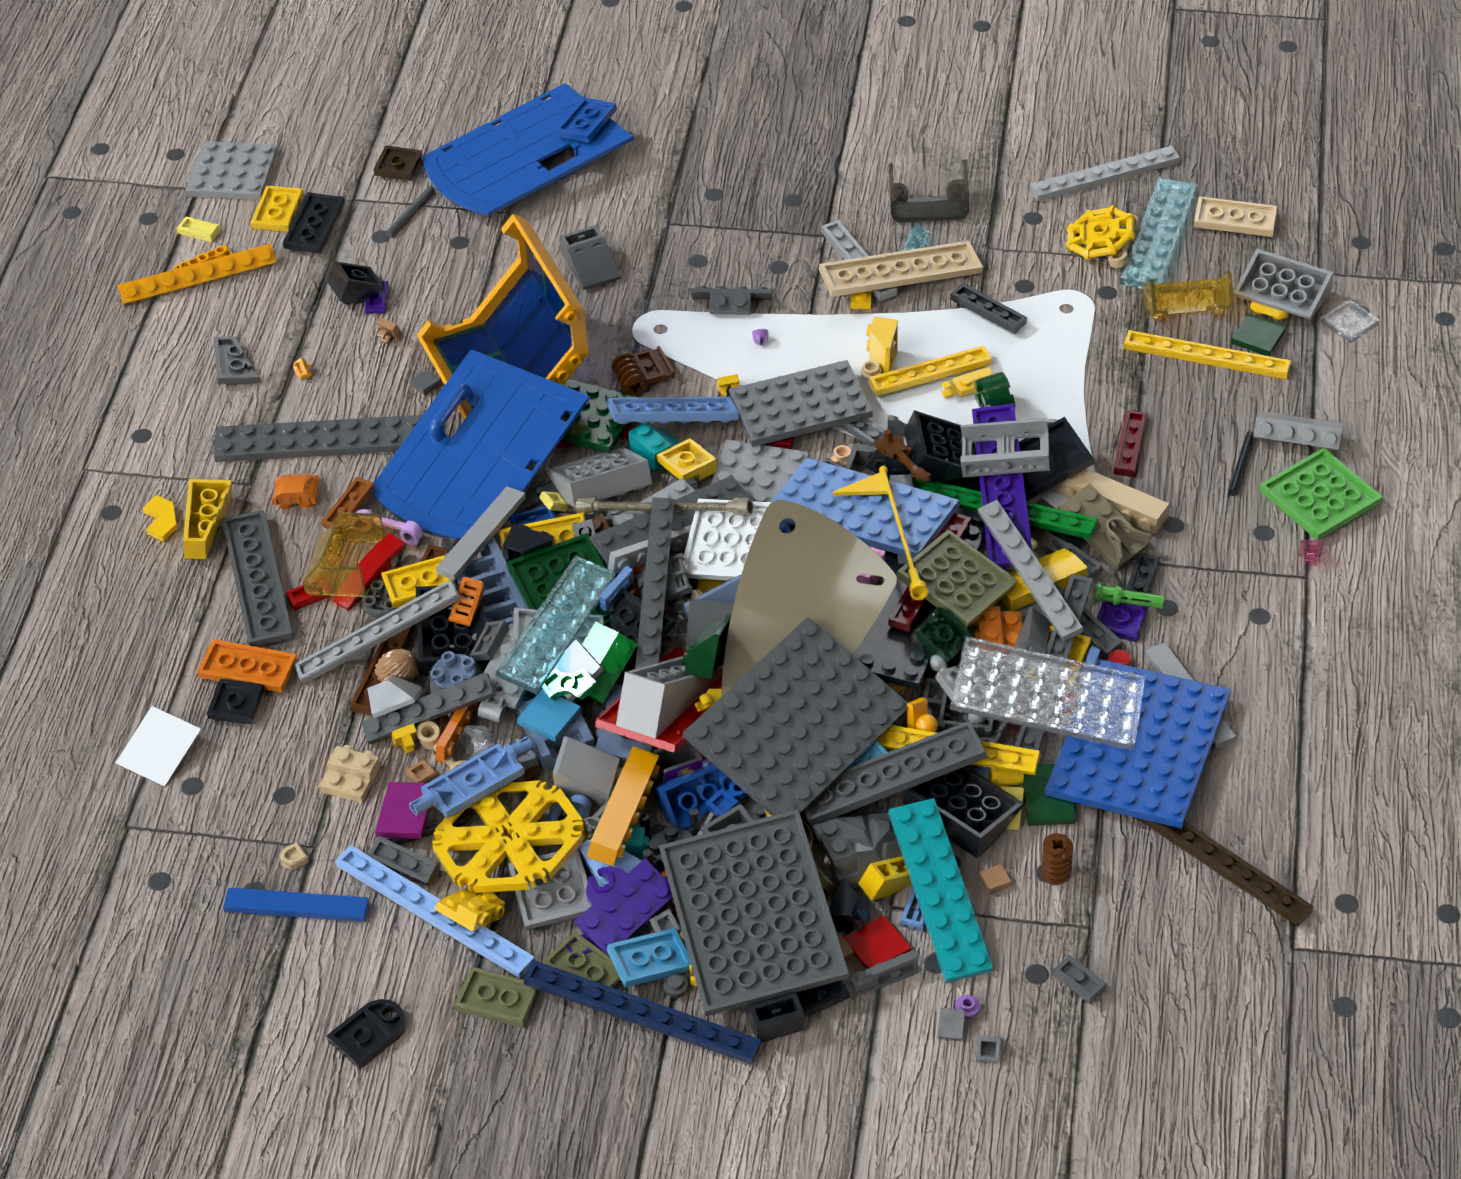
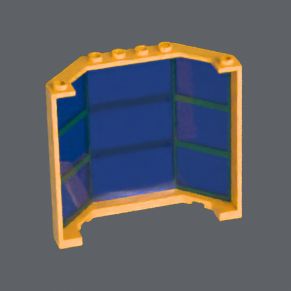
M512 214L501 230L505 235L516 239L518 258L471 317L463 319V323L454 326L451 324L442 326L428 320L417 333L418 339L444 384L448 382L471 349L561 385L565 384L589 355L583 307L529 221ZM466 399L457 406L464 420L474 407L468 404Z

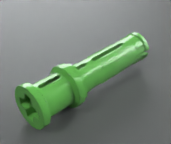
M1097 583L1095 602H1112L1113 605L1126 603L1162 609L1164 595L1122 590V587L1117 585L1116 587H1109Z

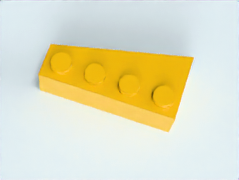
M189 479L183 537L184 559L207 558L222 524V518L225 517L233 498L232 480Z

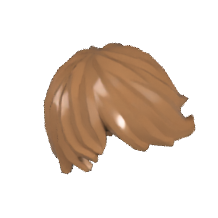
M394 649L383 654L382 658L378 659L379 662L375 665L376 669H374L375 674L378 676L377 680L381 681V683L387 681L391 675L412 682L419 673V663L414 654L408 650Z

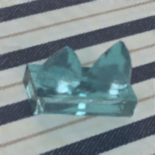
M919 223L914 228H910L903 251L926 247L930 231L923 230Z

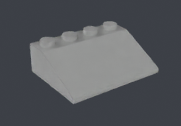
M1256 249L1233 295L1311 319L1324 304L1332 289L1333 272Z
M623 446L612 449L610 453L601 452L546 469L547 475L566 503L576 508L578 498H596V501L604 502L608 497L623 496L628 491L643 490L645 486L652 484L648 460Z

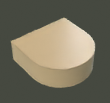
M297 842L283 849L280 854L281 863L287 869H297L309 863L308 857Z

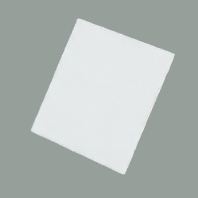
M152 706L116 761V764L165 787L201 729Z

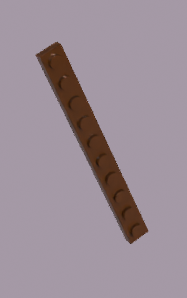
M428 545L420 562L445 556L446 553H449V548ZM416 624L380 643L350 704L351 712L372 716L367 688L381 683V681L377 680L378 676L374 670L376 669L375 665L379 662L378 659L382 658L383 654L394 649L404 650Z

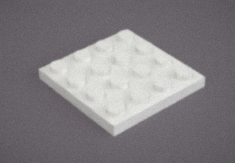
M698 499V502H700V503H701V502H703V503H704V502H708V503H709V502H713V503H714V502H718V503H719V502H721V503H722V502H726V503H727L728 501H733V500ZM753 501L754 508L750 516L732 515L733 512L695 511L683 561L684 567L688 570L689 574L687 578L729 581L742 574L758 526L766 508L772 502Z

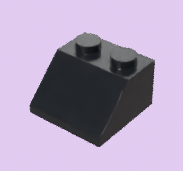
M338 261L334 262L327 281L339 301L344 304H359L383 290L384 287L371 267Z

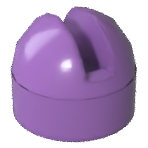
M757 329L752 331L754 342L757 345H760L761 341L763 345L766 344L769 339L768 330Z

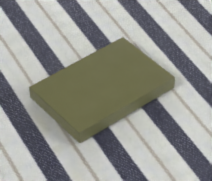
M576 931L542 961V963L615 989L622 983L611 958ZM568 945H570V947H571V949L573 950V952L570 953V952L568 951V949H567V946H568ZM588 948L592 950L591 952L586 954L582 953V951L587 950ZM579 955V957L575 959L572 958V956Z
M471 967L454 1004V1010L524 1028L540 990L524 985V980Z

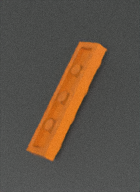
M481 701L454 712L436 744V761L444 763L448 755L453 754L457 739L461 740L465 725L470 724L474 709L478 710Z

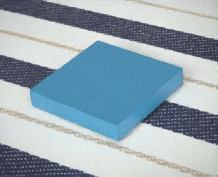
M542 689L517 718V724L556 742L579 715L581 706L562 697H558L553 701Z

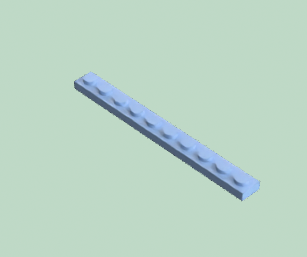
M352 845L335 860L338 868L519 979L529 970L533 960H535L533 955L487 927H482L472 932L435 910L437 901L440 900L439 898Z

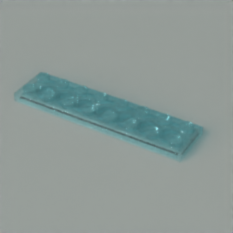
M1158 177L1140 225L1141 231L1135 238L1129 254V263L1125 265L1120 284L1160 292L1197 187L1196 184Z
M575 556L497 668L495 676L537 695L562 658L565 650L570 646L599 603V595L614 580L615 573Z

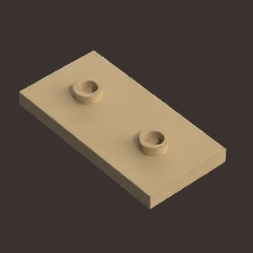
M1199 196L1193 227L1273 237L1278 206Z

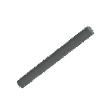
M428 186L391 225L385 234L388 237H392L435 191L434 188Z

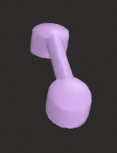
M367 509L358 510L351 519L352 526L359 531H368L374 524L401 530L400 536L409 546H417L423 537L422 528L416 522L407 521L404 523L376 516Z

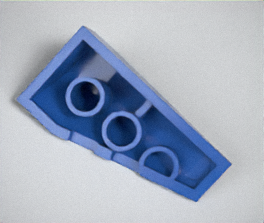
M710 764L652 787L659 809L668 823L676 826L678 829H685L691 826L690 809L697 808L701 820L709 811L705 803L721 788L727 792L733 781L714 764Z

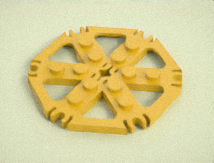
M541 780L510 782L467 807L475 809L486 826H452L456 819L464 812L465 809L448 819L445 817L435 828V841L432 842V847L455 885L458 883L459 888L468 883V890L470 892L474 891V893L530 890L529 884L533 888L536 887V879H542L546 883V874L552 879L578 849L583 840L582 831H584V823L560 787L557 790V786L554 785L548 790L547 782L544 781L542 783ZM502 792H529L527 797L511 815L508 814L497 798ZM556 802L560 804L567 814V817L561 821L537 822L549 807ZM505 832L512 837V840L505 836ZM563 844L558 852L548 861L540 860L531 847ZM479 850L465 866H457L448 853L450 851ZM506 857H508L518 872L514 877L489 878Z

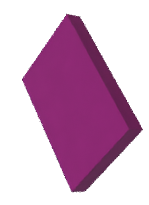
M389 782L375 830L376 838L380 836L382 838L422 839L430 808L416 816L411 811L409 802L423 796L421 787L427 783Z

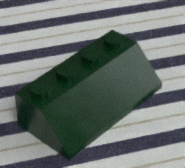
M727 614L703 630L698 638H694V642H691L687 652H684L682 666H685L684 674L712 679L724 660L731 615Z

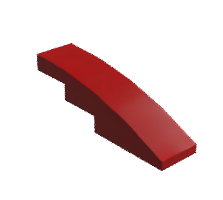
M388 533L357 564L335 593L332 601L347 611L352 609L362 600L363 594L370 587L371 582L380 578L382 572H386L392 567L391 560L406 548L405 542Z

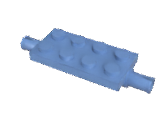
M525 736L512 745L507 744L504 747L497 743L421 787L423 796L409 802L411 811L418 816L433 806L448 819L525 774L524 767L518 762V757L534 749L531 739Z

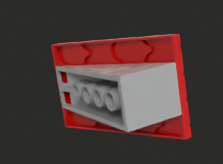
M675 647L659 663L625 672L621 697L596 719L595 727L603 730L606 729V731L621 736L625 735L627 738L645 742L646 744L675 753L688 742L682 737L683 732L707 711L698 712L694 704L700 701L699 697L706 694L708 689H722L724 662L720 664L712 679L684 674L685 666H682L684 652L687 651Z

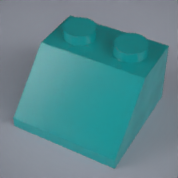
M651 423L641 424L629 431L630 450L647 459L649 467L654 472L664 468V466L657 462V454L680 443L664 427Z

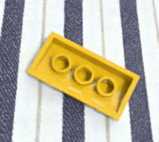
M1063 548L1037 559L1053 584H1058L1062 589L1067 588L1071 574L1087 577L1088 567L1067 549ZM1015 569L1009 571L1008 573L1018 580L1016 586L1001 599L1009 611H1015L1036 602Z

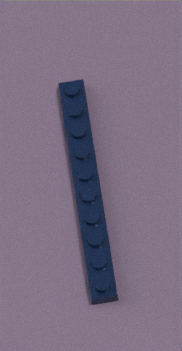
M533 960L523 979L524 985L750 1065L753 1064L761 1047V1039Z

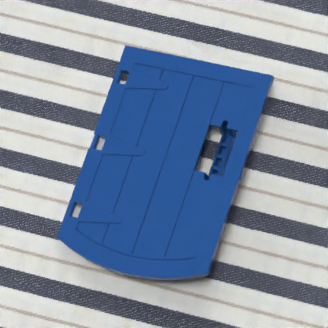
M564 83L499 116L496 120L486 123L423 155L422 158L429 180L443 196L462 208L490 216L541 188L549 186L580 170L585 165L633 141L634 138L611 118L589 143L556 136L555 129L583 98V96ZM570 146L574 148V158L549 171L539 163Z
M471 349L375 480L374 485L376 489L372 494L381 505L405 523L407 521H414L419 524L424 532L449 539L451 537L461 540L506 486L521 492L527 490L541 466L548 460L590 400V397ZM466 399L468 404L474 406L453 437L447 436L443 427L460 402ZM566 413L571 414L567 422L562 420ZM532 462L537 463L532 471L528 469Z

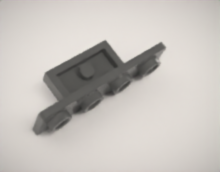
M696 286L695 288H690L692 299H710V314H750L751 300L772 299L771 289L766 287L747 289L746 287L738 286L735 289H729L725 286H717L715 288Z

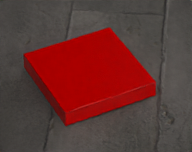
M884 915L864 925L861 931H854L843 937L854 951V956L865 969L896 958L901 954L911 952L909 944Z

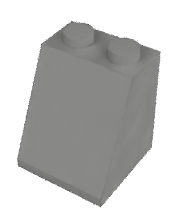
M564 736L553 770L554 785L557 786V790L560 787L568 800L573 795L581 794L588 797L593 807L601 808L610 798L623 770L620 766V758Z

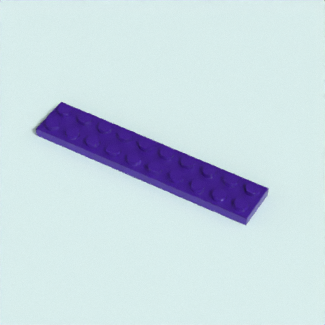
M1014 403L972 409L973 424L1016 421ZM1016 439L1015 452H1019V439ZM996 441L975 442L977 455L997 453ZM1023 473L979 476L982 505L985 506L998 500L1032 551ZM985 525L988 559L1003 570L1014 568Z

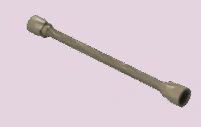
M578 498L576 501V512H584L585 515H595L596 512L604 510L651 511L652 502L609 503L596 501V498ZM733 498V501H728L727 503H674V511L733 512L732 515L741 516L752 515L754 508L751 498Z

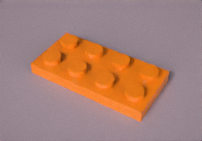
M213 639L197 670L198 678L213 681L224 679L263 684L264 690L283 693L295 667L294 664L298 659L297 654Z

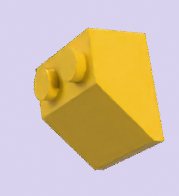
M874 316L872 324H868L866 336L870 337V339H868L866 350L870 352V361L877 362L883 374L892 371L898 352V320Z

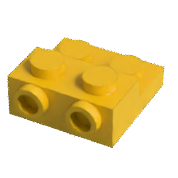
M691 438L657 454V462L679 480L682 478L686 481L694 476L698 480H702L716 471V458Z
M462 889L437 901L435 910L473 932L499 920L504 914L505 902L497 898L492 892L476 895L474 891L470 892L468 889Z

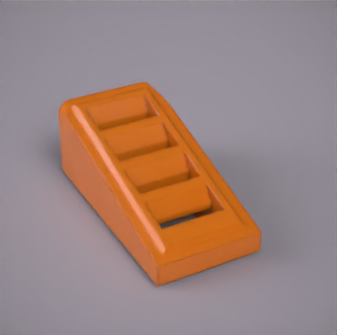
M463 577L458 589L461 599L453 604L449 621L470 627L484 594V582ZM464 595L473 597L474 599L464 597ZM457 612L467 613L468 616L457 614Z

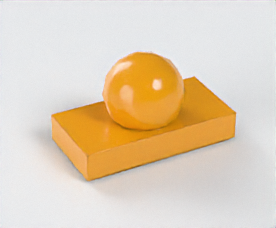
M921 697L906 704L908 706L907 728L929 732L937 731L938 723L934 716L928 714L926 698Z

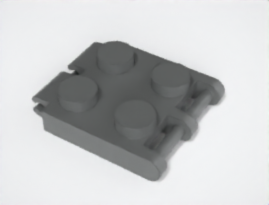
M681 553L669 557L665 603L693 591L692 586L688 583L687 576L689 574L688 570L684 567V555ZM642 568V573L636 575L641 599L643 596L645 568Z

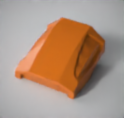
M287 474L277 477L275 493L272 498L273 505H278L281 509H289L295 503H298L302 508H311L316 504L319 492V475Z

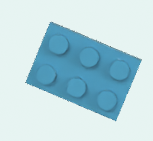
M676 928L611 943L607 946V952L625 988L665 978L672 974L690 971L689 966L691 962Z

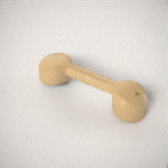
M1134 215L1136 218L1134 233L1136 234L1135 237H1137L1141 232L1138 217ZM1126 225L1121 226V229H1126ZM1129 241L1120 251H1117L1116 255L1108 256L1111 267L1122 268L1129 264L1127 253L1132 241Z
M423 722L417 728L419 742L425 749H434L436 752V744L441 737L440 729L434 722ZM448 755L445 763L450 767L449 771L466 762V760L456 761L451 755Z

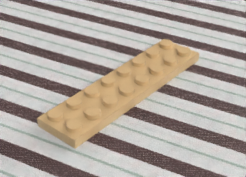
M969 241L819 264V272L831 297L979 274L983 270V266Z

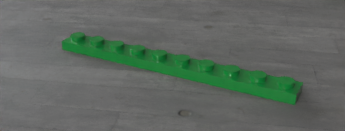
M911 476L912 487L958 499V508L978 513V509L983 507L980 491L939 482L922 481ZM1026 502L1029 526L1091 540L1099 524L1096 517Z

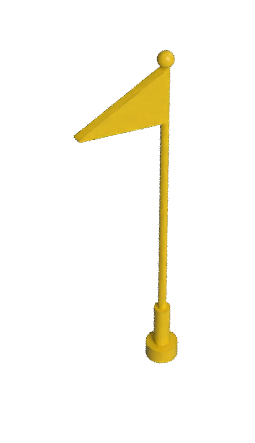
M881 466L879 468L880 473L833 491V496L889 495L910 567L909 575L912 582L909 586L910 595L915 600L926 598L928 595L927 584L920 580L918 570L914 567L888 480L887 467Z

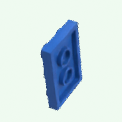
M583 97L555 129L556 136L589 143L617 111L616 103Z

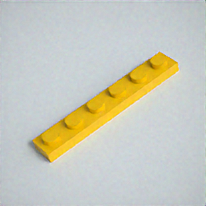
M983 345L869 377V384L878 397L991 365L992 358Z

